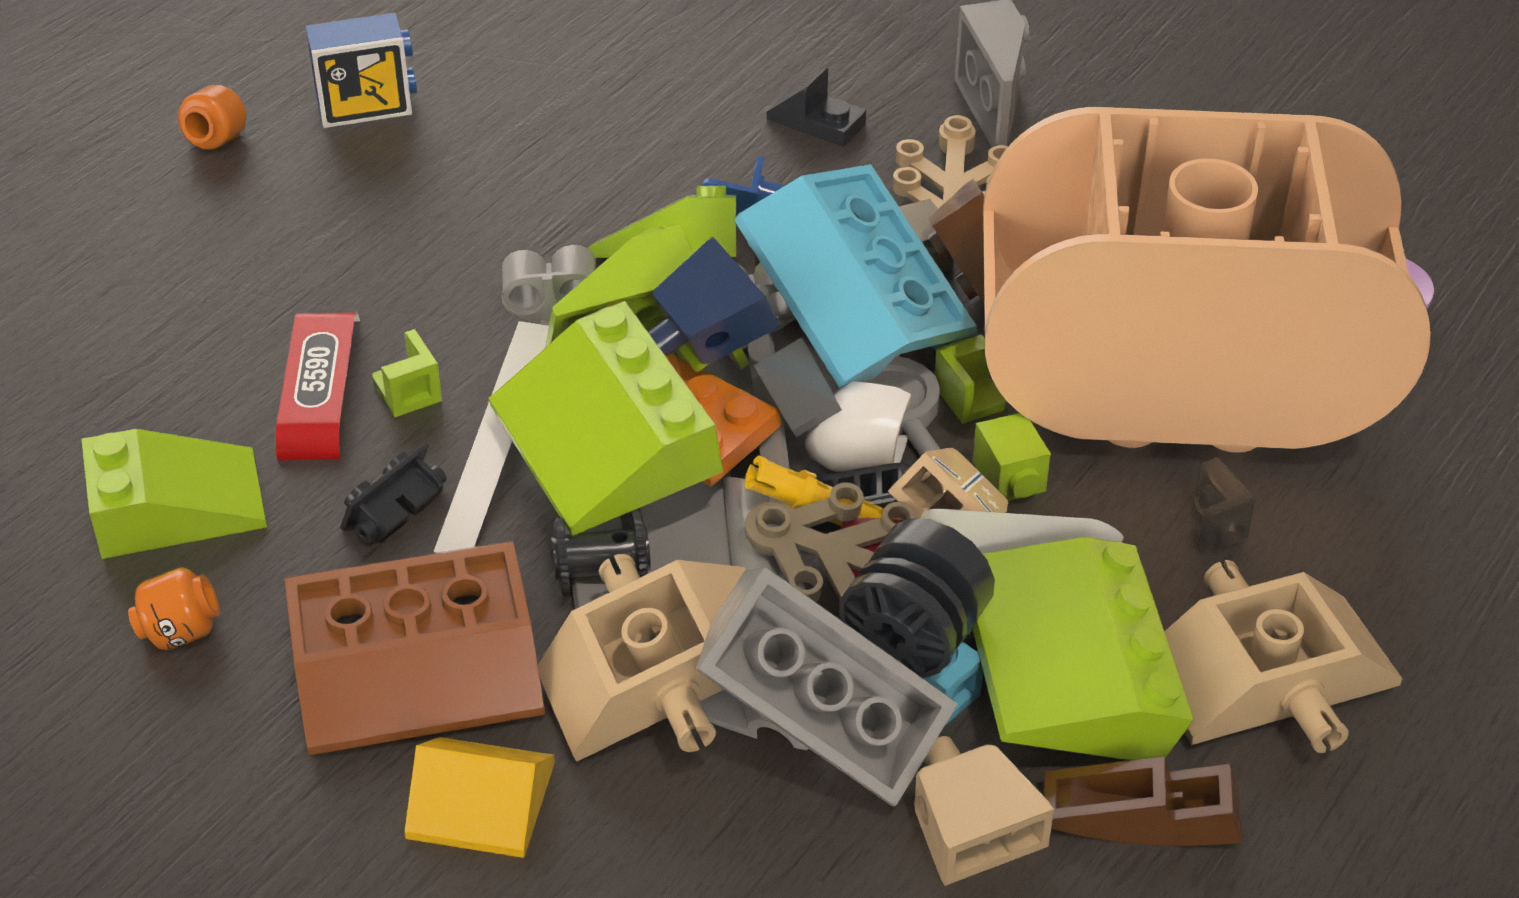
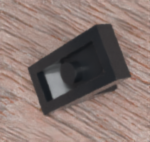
M826 67L791 88L767 111V119L842 147L866 125V109L849 104L842 99L828 96L829 70Z

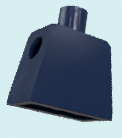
M712 237L655 288L653 297L665 319L647 332L666 357L685 344L701 364H710L772 332L779 327V324L766 296L718 241Z

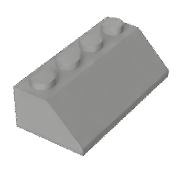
M765 566L746 570L742 573L711 622L696 666L698 672L891 806L898 804L958 703Z

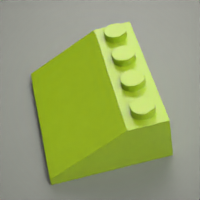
M625 301L611 307H605L598 312L576 320L489 397L491 408L572 536L723 473L715 423Z
M1080 537L983 553L995 578L994 596L974 623L972 629L1001 742L1125 760L1162 756L1166 758L1194 719L1136 546L1119 541Z

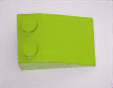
M697 186V195H687L590 245L588 249L594 254L595 258H609L632 237L638 236L648 228L661 226L665 229L681 224L693 253L707 240L714 237L731 257H736V222L734 221L736 218V195H726V186Z
M682 225L665 229L661 226H655L642 231L638 236L632 237L555 304L551 311L545 348L576 320L623 301L628 304L647 331L663 321L665 318L653 297L654 290L693 254Z
M141 429L106 433L81 439L89 514L102 559L267 528L252 447Z

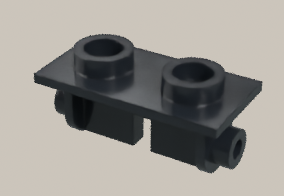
M425 442L410 455L406 451L399 453L386 465L381 478L372 485L368 481H364L354 488L344 501L347 509L339 528L344 531L353 523H356L355 530L364 542L370 543L372 540L381 541L409 516V513L397 501L401 499L415 513L436 495L440 494L443 491V483L446 482L447 477L439 466L432 465L429 467L423 461L429 445Z

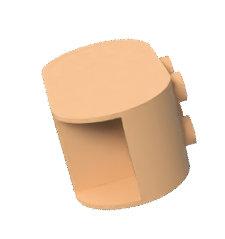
M1085 107L1057 113L1036 123L1015 139L1002 154L989 178L984 197L985 355L991 378L997 389L1019 413L1046 429L1073 438L1108 440L1115 445L1128 448L1143 447L1152 442L1213 445L1218 449L1228 452H1246L1256 447L1297 449L1334 442L1373 425L1395 409L1416 385L1428 358L1431 334L1425 301L1418 286L1409 276L1399 231L1402 203L1396 171L1389 156L1374 138L1355 125L1335 118L1314 115Z

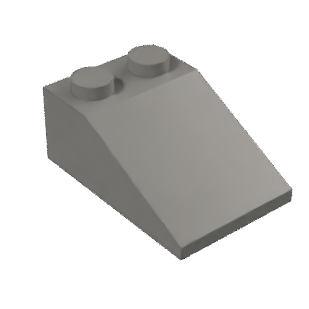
M1012 0L960 6L954 81L991 147L998 145L1008 146L1018 100L1020 79L1025 77L1026 71L1022 54L1023 44L1029 39V25L1025 15H1020Z

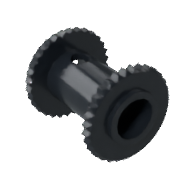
M638 510L631 512V528L584 532L573 536L565 534L562 518L555 519L554 536H551L555 581L559 580L560 592L564 597L570 596L569 579L600 576L599 568L608 558L615 573L621 574L622 572L614 557L617 554L631 556L640 578L647 575L648 571L651 570L648 532L646 526L643 525L642 515Z

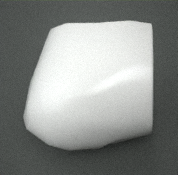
M852 381L846 386L840 387L834 394L842 411L809 429L805 438V448L810 458L833 472L839 473L883 464L900 463L908 437L907 435H899L904 414L910 405L911 394L893 386Z

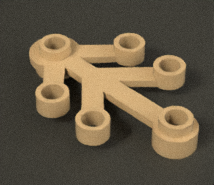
M960 115L950 116L939 129L938 146L942 152L947 154L945 171L923 157L924 146L921 142L913 139L902 140L896 146V163L902 168L897 169L893 174V191L899 196L909 198L914 203L930 198L939 209L972 179H974L978 186L987 182V188L993 169L1008 146L998 145L992 147L988 152V161L964 173L965 155L974 150L976 130L967 117ZM921 177L944 193L943 200L921 186Z

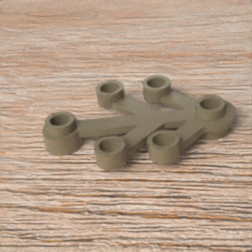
M840 483L832 488L830 498L792 509L778 502H765L755 506L746 517L745 534L756 551L775 557L790 585L814 602H817L821 596L823 578L818 570L804 565L797 549L816 555L840 600L855 579L851 569L860 572L874 554V552L862 547L883 541L893 526L896 525L890 519L900 518L904 521L910 518L916 519V513L906 503L892 502L883 509L882 517L828 534L810 529V527L833 519L851 521L860 515L864 498L863 492L852 483ZM849 499L854 504L844 505L838 502V500ZM767 524H775L779 527H770ZM800 582H807L811 584L814 588L804 590L799 588L796 584Z

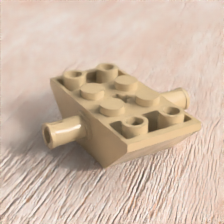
M626 554L614 555L622 572L620 575H616L609 558L599 568L600 578L605 583L609 593L571 611L538 664L539 677L569 748L577 762L668 718L677 737L679 747L686 752L698 751L700 749L691 733L692 729L696 728L705 747L716 736V730L710 723L700 701L724 689L698 672L696 666L713 618L742 573L746 570L744 567L676 560L640 578L631 556Z
M1225 560L1224 566L1229 572L1228 575L1220 562L1211 566L1206 571L1203 579L1205 585L1212 591L1214 596L1199 600L1164 631L1194 719L1184 732L1191 745L1288 717H1295L1311 741L1313 749L1318 753H1325L1326 746L1322 742L1323 739L1328 745L1329 750L1332 751L1342 745L1348 737V729L1340 722L1330 707L1331 705L1400 686L1402 677L1344 596L1305 572L1248 586L1240 574L1239 568L1233 561Z

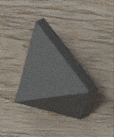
M803 338L796 340L753 365L796 437L842 411Z

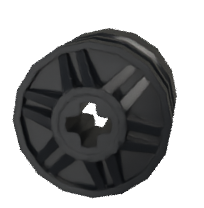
M910 518L893 526L868 563L864 565L857 577L849 585L839 600V618L921 678H927L939 674L956 652V649L965 639L967 632L980 617L994 596L995 578L986 557L971 540L953 527L931 519Z

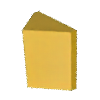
M442 737L416 745L405 824V838L525 858L555 764L554 755Z

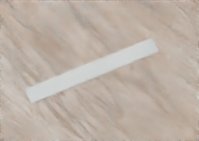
M518 322L492 394L545 348L548 325ZM490 402L488 403L435 546L434 552L436 553L474 547L512 443V439L491 408Z

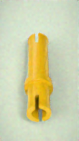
M757 456L753 460L754 464L759 466V468L750 464L746 473V489L779 500L792 509L830 498V492L833 488L815 479L817 476L807 470L796 472L767 460L763 456ZM849 499L838 500V502L844 505L854 504ZM863 500L862 510L857 518H880L884 508ZM833 519L829 521L842 527L841 520Z

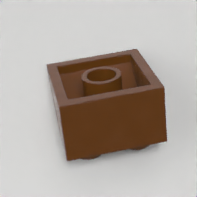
M972 179L928 218L935 231L927 235V237L943 260L949 256L953 257L961 269V272L954 277L969 300L979 296L984 304L983 204L985 196L974 179Z

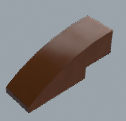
M1162 756L1044 771V797L1054 808L1051 829L1115 842L1159 846H1206L1242 843L1240 796L1231 764L1169 771L1165 757Z

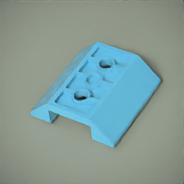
M871 164L800 176L739 213L734 219L746 238L748 245L758 257L773 281L775 288L785 300L801 329L810 340L839 388L846 386L852 381L863 382L874 379L899 354L930 346L936 351L938 347L978 335L976 324Z

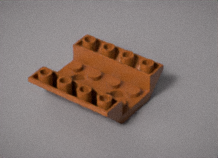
M505 541L284 578L293 660L308 755L545 715L531 621L514 542ZM472 595L479 598L474 603L459 605L452 602L455 598ZM356 614L363 616L352 624L336 622L337 619L344 616Z

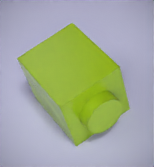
M1021 413L976 423L972 462L977 470L1005 496L1007 501L1046 492L1051 453L1030 419H1027Z

